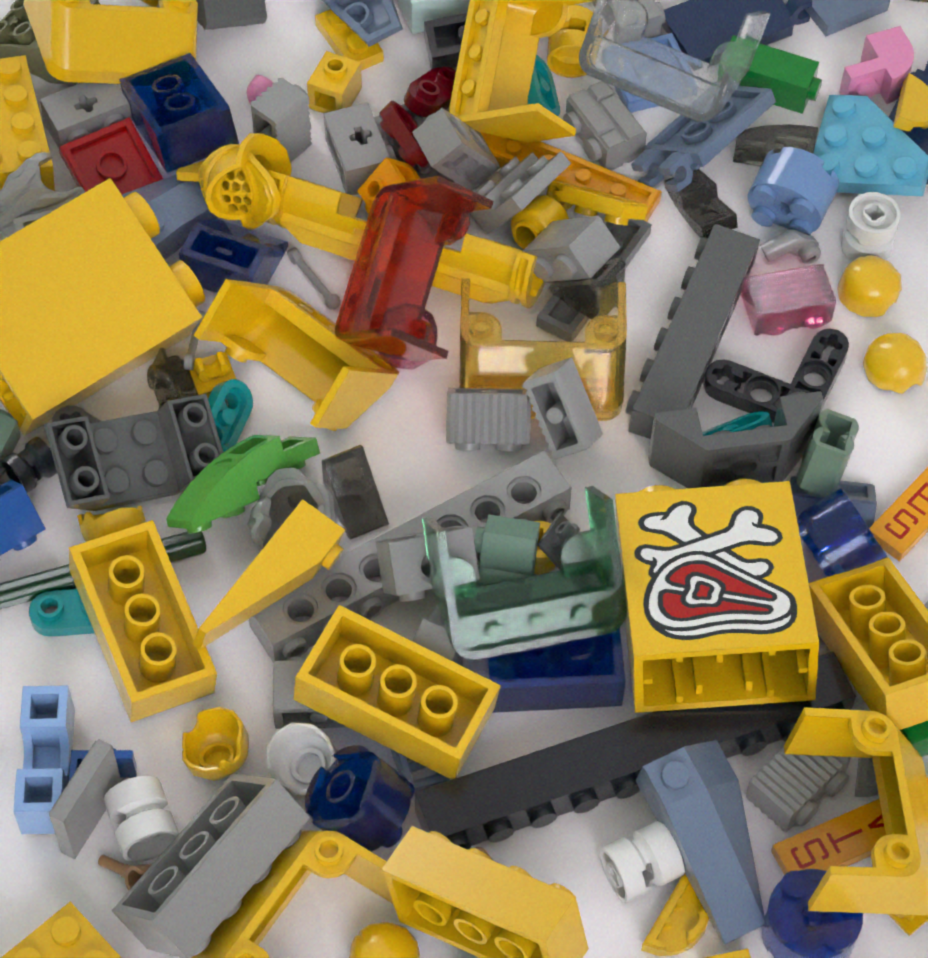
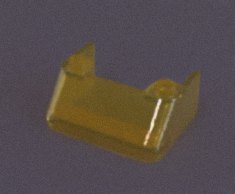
M462 278L459 388L525 389L522 387L523 383L539 368L572 358L597 420L608 421L620 414L623 407L627 338L626 282H618L615 314L597 316L590 320L585 328V342L502 340L501 323L495 316L485 312H469L470 278ZM531 404V419H536L537 413L532 411L533 405Z

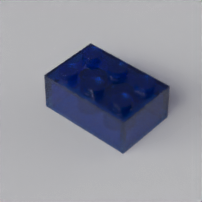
M191 53L119 79L122 92L130 104L133 123L167 173L205 159L220 147L228 144H239L229 105Z
M617 603L484 609L483 636L487 679L501 685L495 709L492 713L622 706L626 681Z

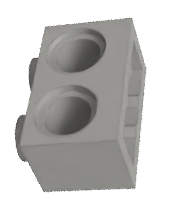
M443 108L429 115L423 124L412 132L431 167L469 191L475 189L501 168L481 133Z

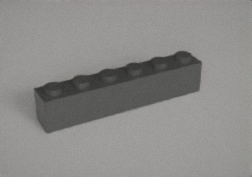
M714 224L709 238L701 237L694 256L698 263L695 268L688 266L681 284V289L685 290L682 298L674 297L667 316V319L671 320L669 328L661 327L653 348V350L658 351L654 360L647 358L642 369L639 381L644 384L641 391L633 390L627 403L625 413L631 415L629 432L651 439L654 413H660L671 408L690 409L693 407L705 379L707 367L713 361L755 263L760 239Z

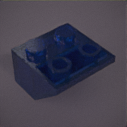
M213 218L195 223L179 251V260L189 266L203 289L218 293L225 279L268 285L288 248V242Z

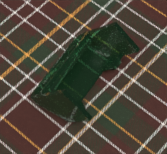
M594 486L585 487L590 530L571 534L563 541L559 551L560 571L477 586L475 571L466 560L455 556L449 557L445 530L430 516L423 517L422 525L431 585L449 642L453 649L465 659L479 660L609 634L619 629L626 619L627 606L612 498Z

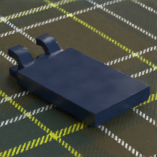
M688 0L664 9L665 23L662 24V27L667 34L673 33L688 66L694 73L720 63L733 35L763 45L792 36L794 25L810 21V15L805 9L812 6V0H788L786 4L783 0Z

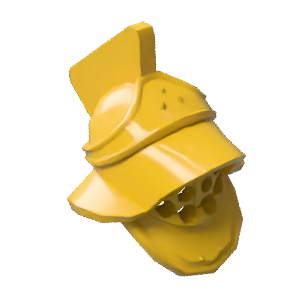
M249 133L241 144H228L220 147L205 160L178 168L176 175L179 181L200 183V190L207 207L215 216L227 220H241L244 228L253 230L278 214L281 197L275 180L271 177L269 171H275L291 177L292 166L286 148L277 139L263 133Z

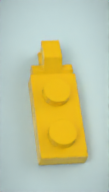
M553 180L548 185L546 196L556 199L565 210L575 205L574 212L582 215L597 216L598 212L604 213V221L627 226L629 219L645 220L648 209L647 204L556 180Z

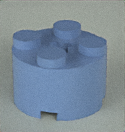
M782 147L780 153L773 154V150H771L766 155L747 195L748 203L753 209L751 217L761 226L770 227L774 223L788 230L793 229L811 235L812 232L820 227L839 188L838 176L834 171L829 175L822 168L824 161L808 151L794 147Z

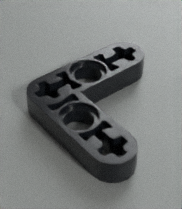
M831 328L817 332L791 384L730 360H716L707 367L704 381L705 391L711 398L747 413L768 412L773 423L779 397L798 391L806 393L821 391L823 396L821 413L845 363L849 348L848 338L839 330ZM828 345L835 347L831 351L827 362L821 360L823 350ZM809 373H817L823 376L826 382L821 386H812L804 380V376ZM723 376L729 378L724 385L717 383V380L722 379ZM741 383H745L743 393L738 392ZM755 389H765L770 392L772 399L767 402H759L753 399L750 393Z

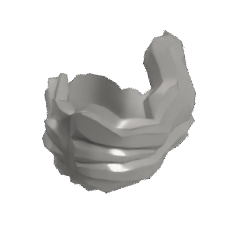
M36 153L31 158L26 159L16 171L8 175L3 188L0 190V232L5 237L13 234L12 219L51 209L54 211L85 193L81 186L62 193L48 189L42 183L39 166L53 158L50 153Z
M296 468L278 469L269 476L259 495L260 499L251 509L247 525L251 531L253 542L258 544L262 550L302 499L337 523L333 496L327 487L321 483L310 481L301 470Z

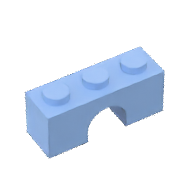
M68 685L23 686L20 730L23 737L24 761L23 769L16 770L13 810L21 834H55L49 812L69 782L71 750H73L75 708Z

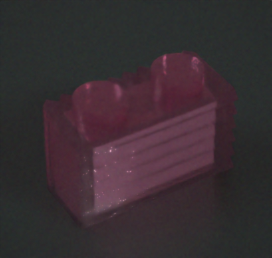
M824 264L744 277L741 297L754 335L759 336L763 333L775 336L792 328L798 329L799 327L815 329L832 321L836 296H834L831 289V283H829V277H827L826 270H824Z

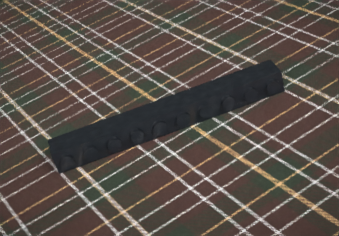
M834 652L818 656L816 700L652 712L415 792V813L423 831L428 833L430 831L439 832L447 837L451 843L467 850L472 845L487 840L492 843L500 842L512 836L516 830L531 825L533 828L544 827L555 821L557 816L572 811L575 813H585L594 809L601 801L616 796L618 799H625L637 794L640 788L636 783V779L642 767L684 746L717 740L726 758L741 753L743 756H751L762 751L767 744L782 739L786 742L804 707L852 710L856 695Z

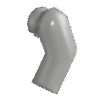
M793 229L760 244L768 262L786 253L801 257L803 263L812 264L819 260L821 256V250L818 247L819 242L813 236Z

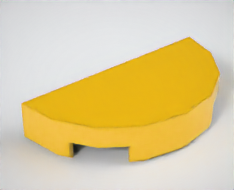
M908 73L902 83L893 124L894 128L903 131H911L913 127L928 128V86L910 73Z
M685 873L681 876L643 942L641 951L656 956L678 955L693 948L704 936L709 917Z

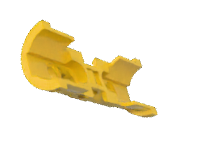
M269 171V174L275 180L281 201L278 214L267 221V223L287 229L302 244L482 303L492 304L510 301L513 304H519L521 302L523 307L531 308L538 300L546 284L533 273L538 256L465 233L461 251L356 218L363 201L362 198L301 178H293L275 171ZM404 243L409 249V257L404 264L398 265L394 260L393 253L399 244Z

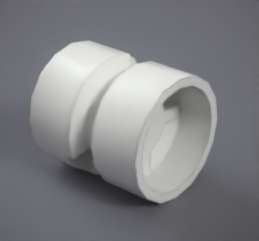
M866 192L852 200L841 240L842 252L847 259L852 262L860 256L865 257L867 255L879 256L885 260L890 257L901 218L900 208L897 203L889 196L878 192Z
M142 775L129 778L110 788L104 795L103 801L112 825L117 827L115 836L122 856L126 861L143 862L157 858L179 835L173 815L170 811L163 809L168 805V801L158 777Z
M660 821L635 831L632 841L622 837L599 848L600 862L608 882L618 898L624 903L648 893L652 882L657 886H662L683 876L685 873L680 850L670 831Z

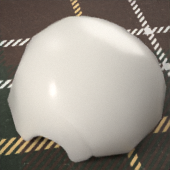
M290 723L277 730L267 744L266 767L271 776L277 779L288 792L301 796L314 795L326 788L337 772V749L330 738L317 726L311 723Z

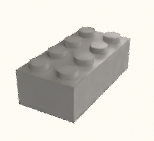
M232 773L112 909V912L147 949L180 958H191L201 953L211 941V934L219 924L238 911L243 896L253 885L266 878L272 869V862L283 850L291 847L299 839L301 828L311 817L277 779Z

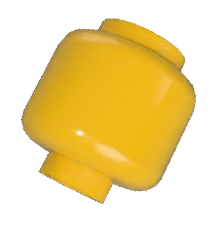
M546 195L536 196L523 210L511 219V231L515 242L522 249H525L552 221L569 219L567 211L561 203Z

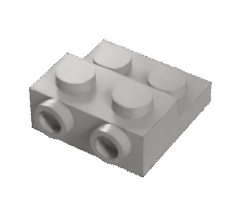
M533 152L521 161L515 156L498 171L502 176L498 182L494 183L490 179L473 194L477 201L467 210L479 226L488 234L523 210L571 163L562 152H559L550 160H547L544 155L538 159Z

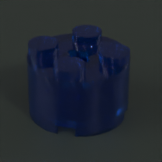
M842 487L797 515L800 537L806 543L827 577L860 568L887 557Z
M352 745L340 749L332 755L337 760L327 770L321 766L314 774L305 796V810L312 817L313 821L311 822L321 831L339 832L371 852L382 846L385 848L394 846L400 840L403 833L402 824L408 814L411 799L415 793L414 785L404 775L364 746Z
M819 869L790 871L783 876L771 893L764 915L762 940L767 952L770 951L774 958H850L862 928L863 913L809 911L808 901L826 871ZM813 922L816 926H811L809 923Z

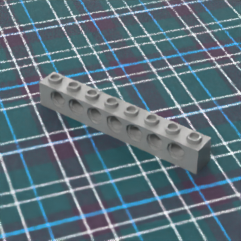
M543 450L340 556L330 570L322 566L313 579L251 617L249 625L273 663L274 661H285L290 657H301L311 646L315 645L338 605L370 620L378 616L385 607L399 600V596L383 592L382 581L374 582L369 580L371 577L381 576L375 541L457 525L472 527L473 538L475 539L477 526L485 527L486 523L480 520L487 519L488 514L533 522L545 521L552 523L558 513L565 515L570 509L572 487ZM518 500H528V501H530V503L521 504V503H518V502H516V501H518ZM431 553L427 554L421 563V569L425 576L431 574L435 568V559ZM476 553L477 561H480L481 553ZM336 596H345L348 598L341 602L331 600L333 597ZM302 615L310 617V619L303 622L293 620L295 617Z

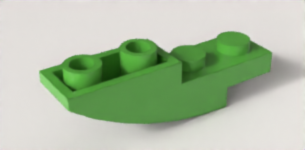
M252 435L235 444L215 458L191 481L166 518L168 527L186 529L187 533H198L211 528V521L217 518H229L244 513L246 505L260 499L257 486L265 485L272 473L283 468L301 469L306 466L305 460L320 454L316 437L290 436L281 440L280 436Z

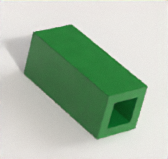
M733 35L720 61L717 84L772 89L776 103L773 105L803 114L808 101H816L822 85V79L817 78L820 62Z

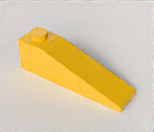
M302 499L199 627L193 645L199 650L313 579L322 566L330 570L344 550V548L339 546L345 529Z

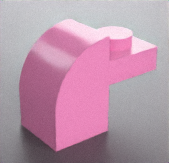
M901 26L866 35L861 63L844 67L839 91L840 95L868 96L871 98L876 94H881L886 104L898 99L902 83L908 73L911 72L914 59L912 44Z

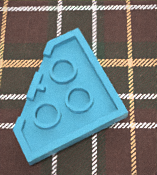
M829 95L813 154L824 161L822 168L829 175L834 171L838 176L839 188L837 193L864 194L866 192H878L885 195L923 196L928 179V155L902 130L894 128V122L868 96Z

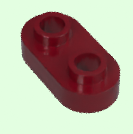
M445 66L433 68L411 82L404 96L406 107L416 115L426 118L441 108L445 110L449 108L456 70Z
M391 100L380 111L383 119L380 125L391 138L398 141L401 146L398 152L410 166L414 167L418 164L425 168L429 161L412 133L419 126L400 104Z

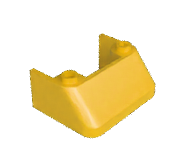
M24 0L23 5L49 74L58 80L77 83L169 86L187 85L192 80L196 69L198 3L196 0H159L160 7L91 4L90 0Z
M470 0L449 113L476 131L525 143L575 136V127L539 103L527 104L539 38L554 35L563 27L569 5L596 0Z
M225 279L193 335L199 340L221 342L226 346V354L239 362L246 363L248 359L261 361L313 400L312 410L315 412V415L310 424L315 428H327L332 431L347 429L391 388L399 375V371L392 364L303 299L279 286Z
M804 707L784 744V753L792 755L872 758L886 833L885 836L876 842L872 849L871 860L873 867L829 866L808 901L809 911L928 915V783L921 755L896 725L882 713L865 710Z
M301 830L299 839L291 847L283 850L272 862V869L266 878L253 885L243 896L238 911L230 918L223 920L214 930L208 946L201 953L191 958H269L267 952L258 945L311 872L322 878H336L345 874L393 904L381 871L387 861L339 832Z

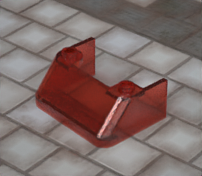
M441 176L384 186L376 195L371 206L336 320V338L354 346L412 361L447 359L449 351L434 345L435 335L433 334V327L431 323L422 320V316L443 247L461 240L466 235L470 225L468 218L470 212L491 209L494 201Z

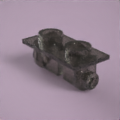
M160 348L153 364L149 366L147 371V382L150 389L154 390L159 404L158 410L167 401L198 395L197 393H183L192 392L195 387L189 370H184V360L178 355L167 357L165 349Z

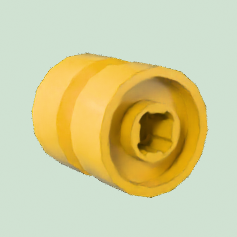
M569 5L563 27L554 35L548 36L547 65L557 75L577 78L590 73L595 67L597 18L588 8L579 5Z

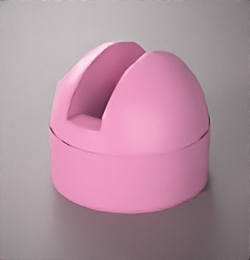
M255 75L246 91L249 103L251 104V101H256V96H262L261 92H267V87H272L273 82L262 75Z

